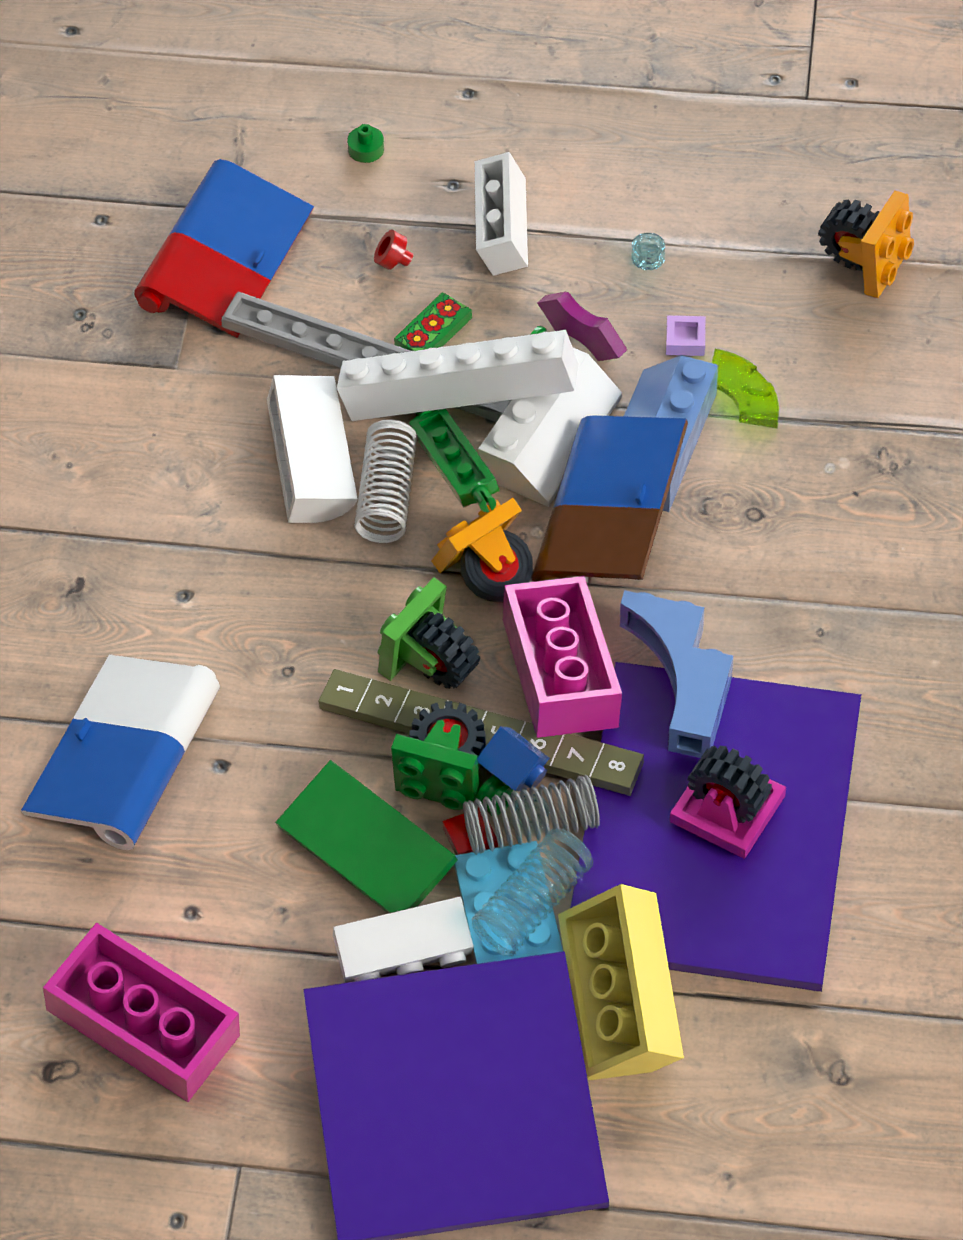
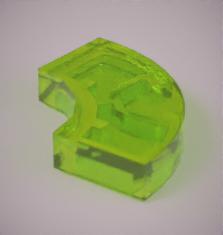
M715 349L712 363L718 365L717 390L724 392L733 399L739 410V423L778 428L779 402L772 383H768L757 371V366L745 358L725 350Z

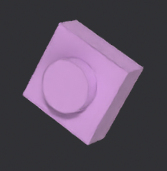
M667 315L666 355L705 356L706 316Z

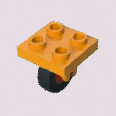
M511 498L502 505L496 500L494 510H491L487 505L489 512L480 510L478 512L479 517L474 519L469 525L464 520L451 528L446 533L447 537L437 544L440 550L431 560L440 574L461 561V575L466 586L476 596L487 601L504 602L505 585L529 583L533 573V557L527 544L518 535L506 530L522 511L514 498Z

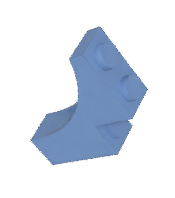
M624 590L620 603V627L634 634L654 652L665 668L672 684L675 696V709L669 728L668 751L701 758L706 749L713 746L732 680L734 656L724 654L716 649L705 650L698 648L703 633L705 607L694 605L688 601H673L655 597L646 592L636 593Z

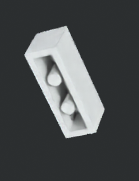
M510 152L474 161L476 251L493 276L528 267L526 178Z
M461 896L333 927V938L344 983L381 978L380 976L396 972L398 975L424 972L423 966L440 962L441 968L459 965L466 962L465 956L470 955L474 947Z

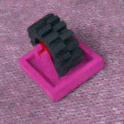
M711 746L709 749H706L688 776L687 780L690 782L671 811L670 822L745 859L784 799L786 787L769 779L767 774H760L763 768L759 764L753 766L750 763L752 759L747 755L744 758L740 757L738 750L732 749L731 752H728L726 746H719L718 749L716 746Z

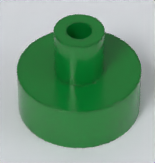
M362 124L348 135V153L355 161L370 163L378 160L383 155L385 150L384 136L379 129L369 124Z

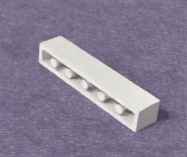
M566 330L542 332L539 334L506 337L496 340L342 361L337 390L351 421L573 392L575 391L579 363Z

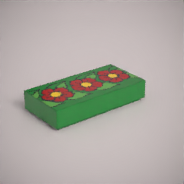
M442 292L394 338V345L410 351L443 347L472 319V309Z

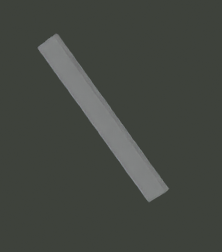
M241 292L236 293L222 317V327L339 368L342 366V361L411 352L410 350ZM512 400L455 408L497 422Z

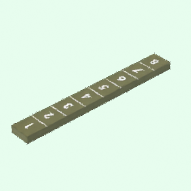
M337 669L333 670L318 700L319 707L322 710L410 734V730H412L414 718L419 720V712L425 708L430 714L431 704L438 702L439 708L444 709L445 701H449ZM452 701L453 709H457L459 703ZM466 705L467 713L473 709L477 712L478 720L482 719L486 734V745L500 726L510 727L550 758L544 766L547 769L546 773L568 779L571 778L575 781L578 776H585L586 774L589 776L593 786L631 796L644 764V754L572 734L537 738L533 723Z

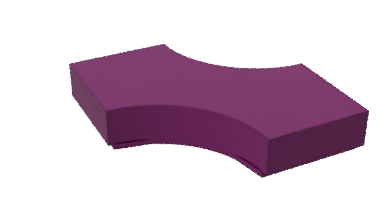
M569 292L545 295L537 302L555 331L566 330L568 336L583 344L597 361L617 359L627 351V347L608 318L591 314L581 307Z

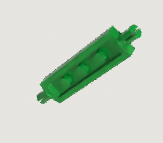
M446 409L415 413L417 416L409 424L417 434V441L463 508L478 503L483 512H489L487 504L491 510H494L496 500L491 495L500 491L497 481Z

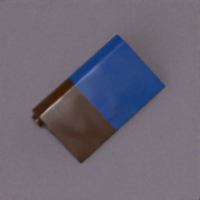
M592 415L581 419L531 576L533 582L572 578L574 576L643 580L688 426L686 418Z

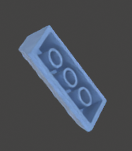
M683 355L644 369L624 416L686 418L688 421L663 511L667 512L671 509L717 394L718 365Z

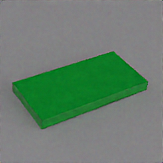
M329 760L275 822L278 828L388 914L418 907L458 861L455 854L332 760Z

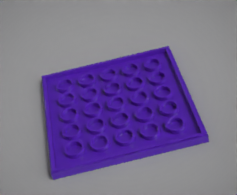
M565 951L303 989L338 1240H395L609 1207L608 1191Z

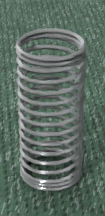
M586 774L585 776H578L576 783L571 778L567 780L566 784L560 780L557 787L554 783L550 782L548 789L543 784L540 785L539 790L532 786L529 793L523 788L520 796L513 790L511 798L505 792L501 799L495 794L492 802L488 797H485L483 805L477 798L474 803L471 800L465 801L463 804L464 819L474 854L477 855L478 853L485 852L478 820L477 804L484 820L490 850H494V842L488 822L487 803L493 816L499 848L503 849L504 847L497 818L496 801L502 813L508 845L510 847L513 846L511 829L506 815L505 798L512 813L518 844L521 845L523 841L515 811V797L521 809L527 842L531 843L532 836L524 807V794L530 806L536 839L540 841L541 831L534 808L533 791L539 803L541 821L546 838L549 839L551 834L543 804L542 790H544L548 800L554 833L557 837L560 835L558 819L552 801V788L558 800L559 814L564 833L568 835L569 825L561 798V785L567 796L571 824L574 832L577 833L579 827L570 795V783L576 793L578 813L583 829L586 831L588 825L592 829L594 827L598 828L600 825L599 809L589 776Z

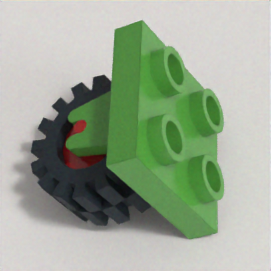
M435 577L424 588L418 586L408 597L406 607L399 615L391 614L380 629L382 639L377 652L380 655L378 673L389 681L409 663L417 670L419 669L424 672L423 675L426 678L432 677L435 684L440 686L443 683L445 688L450 689L453 687L454 689L479 664L480 656L477 655L479 650L476 646L471 645L474 642L470 636H465L463 634L465 630L461 626L457 628L452 619L443 616L447 586Z

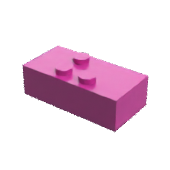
M585 576L505 585L502 620L537 738L618 728L622 692Z
M97 922L43 987L46 1011L186 1102L190 1101L240 1036L238 1012Z

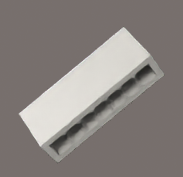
M274 375L267 397V405L288 523H318L338 518L348 512L355 505L358 498L335 377Z

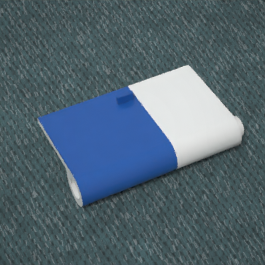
M109 655L21 809L22 813L25 816L93 827L100 838L109 845L122 850L133 849L219 691L220 685L215 673L202 665L187 666Z

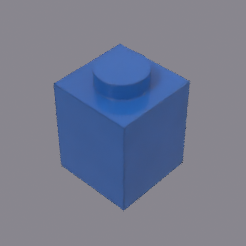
M500 726L477 757L478 763L515 791H521L523 788L527 790L532 786L536 787L544 778L547 772L544 766L550 759L515 730Z

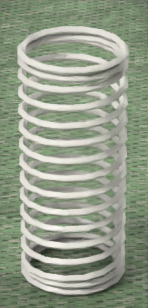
M392 419L375 422L368 428L357 514L354 524L356 531L363 538L378 543L393 542L405 534L417 434L411 426ZM395 428L401 429L409 433L412 436L413 441L409 437L395 432H383L376 434L374 436L371 435L375 431L380 429ZM384 435H394L407 439L410 444L408 445L394 439H382L376 442L373 439ZM393 442L405 447L382 446L378 443ZM402 453H405V454H406L405 456H399V455H397V454H402ZM382 457L389 460H404L405 463H398L396 461L389 460L379 461L376 458ZM381 464L388 467H402L404 468V470L399 471L397 469L387 467L378 468L375 465ZM380 471L387 474H401L403 475V477L398 478L396 476L385 474L377 475L374 472ZM379 478L386 481H400L402 482V484L397 485L390 482H376L373 479ZM378 485L380 487L385 488H398L402 491L395 492L393 490L388 489H375L372 486ZM371 493H379V494H383V495H397V496H399L400 498L394 499V498L385 497V496H377V497H376V496L372 495ZM371 500H378L382 502H395L399 505L392 506L390 504L382 503L375 504L371 502ZM369 515H379V516H383V517H391V518H393V519H395V520H393V521H383V520L374 519V518L370 517ZM363 517L381 524L399 522L400 525L393 528L376 527L367 523ZM360 521L366 526L379 531H393L400 528L401 531L393 535H379L364 529Z

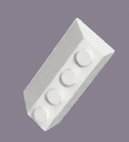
M575 348L573 350L579 363L575 391L513 399L478 448L479 456L491 471L499 486L547 507L550 506L558 493L581 419L592 415L610 416L622 398L620 389L590 355Z

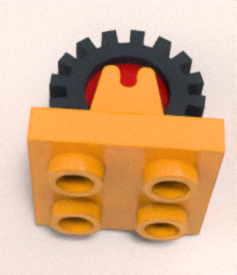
M895 190L882 210L876 213L870 211L872 206L867 203L864 207H861V201L854 200L852 204L849 199L843 200L842 203H836L818 231V236L821 237L819 240L821 246H827L824 251L828 255L832 253L835 255L834 261L839 263L843 260L845 261V267L851 269L855 265L856 270H863L864 294L879 298L887 285H892L896 278L898 267L903 260L909 259L914 247V239L911 238L910 234L913 213L909 211V196Z

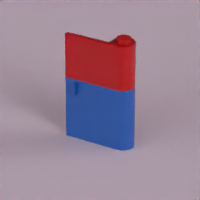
M223 159L215 160L134 290L139 306L150 313H162L172 303L238 338L240 333L222 327V317L237 292L261 299L313 211L314 206L233 162Z

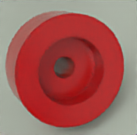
M393 229L386 232L377 245L374 253V262L387 270L393 269L398 263L408 266L413 259V253L406 250L407 237Z

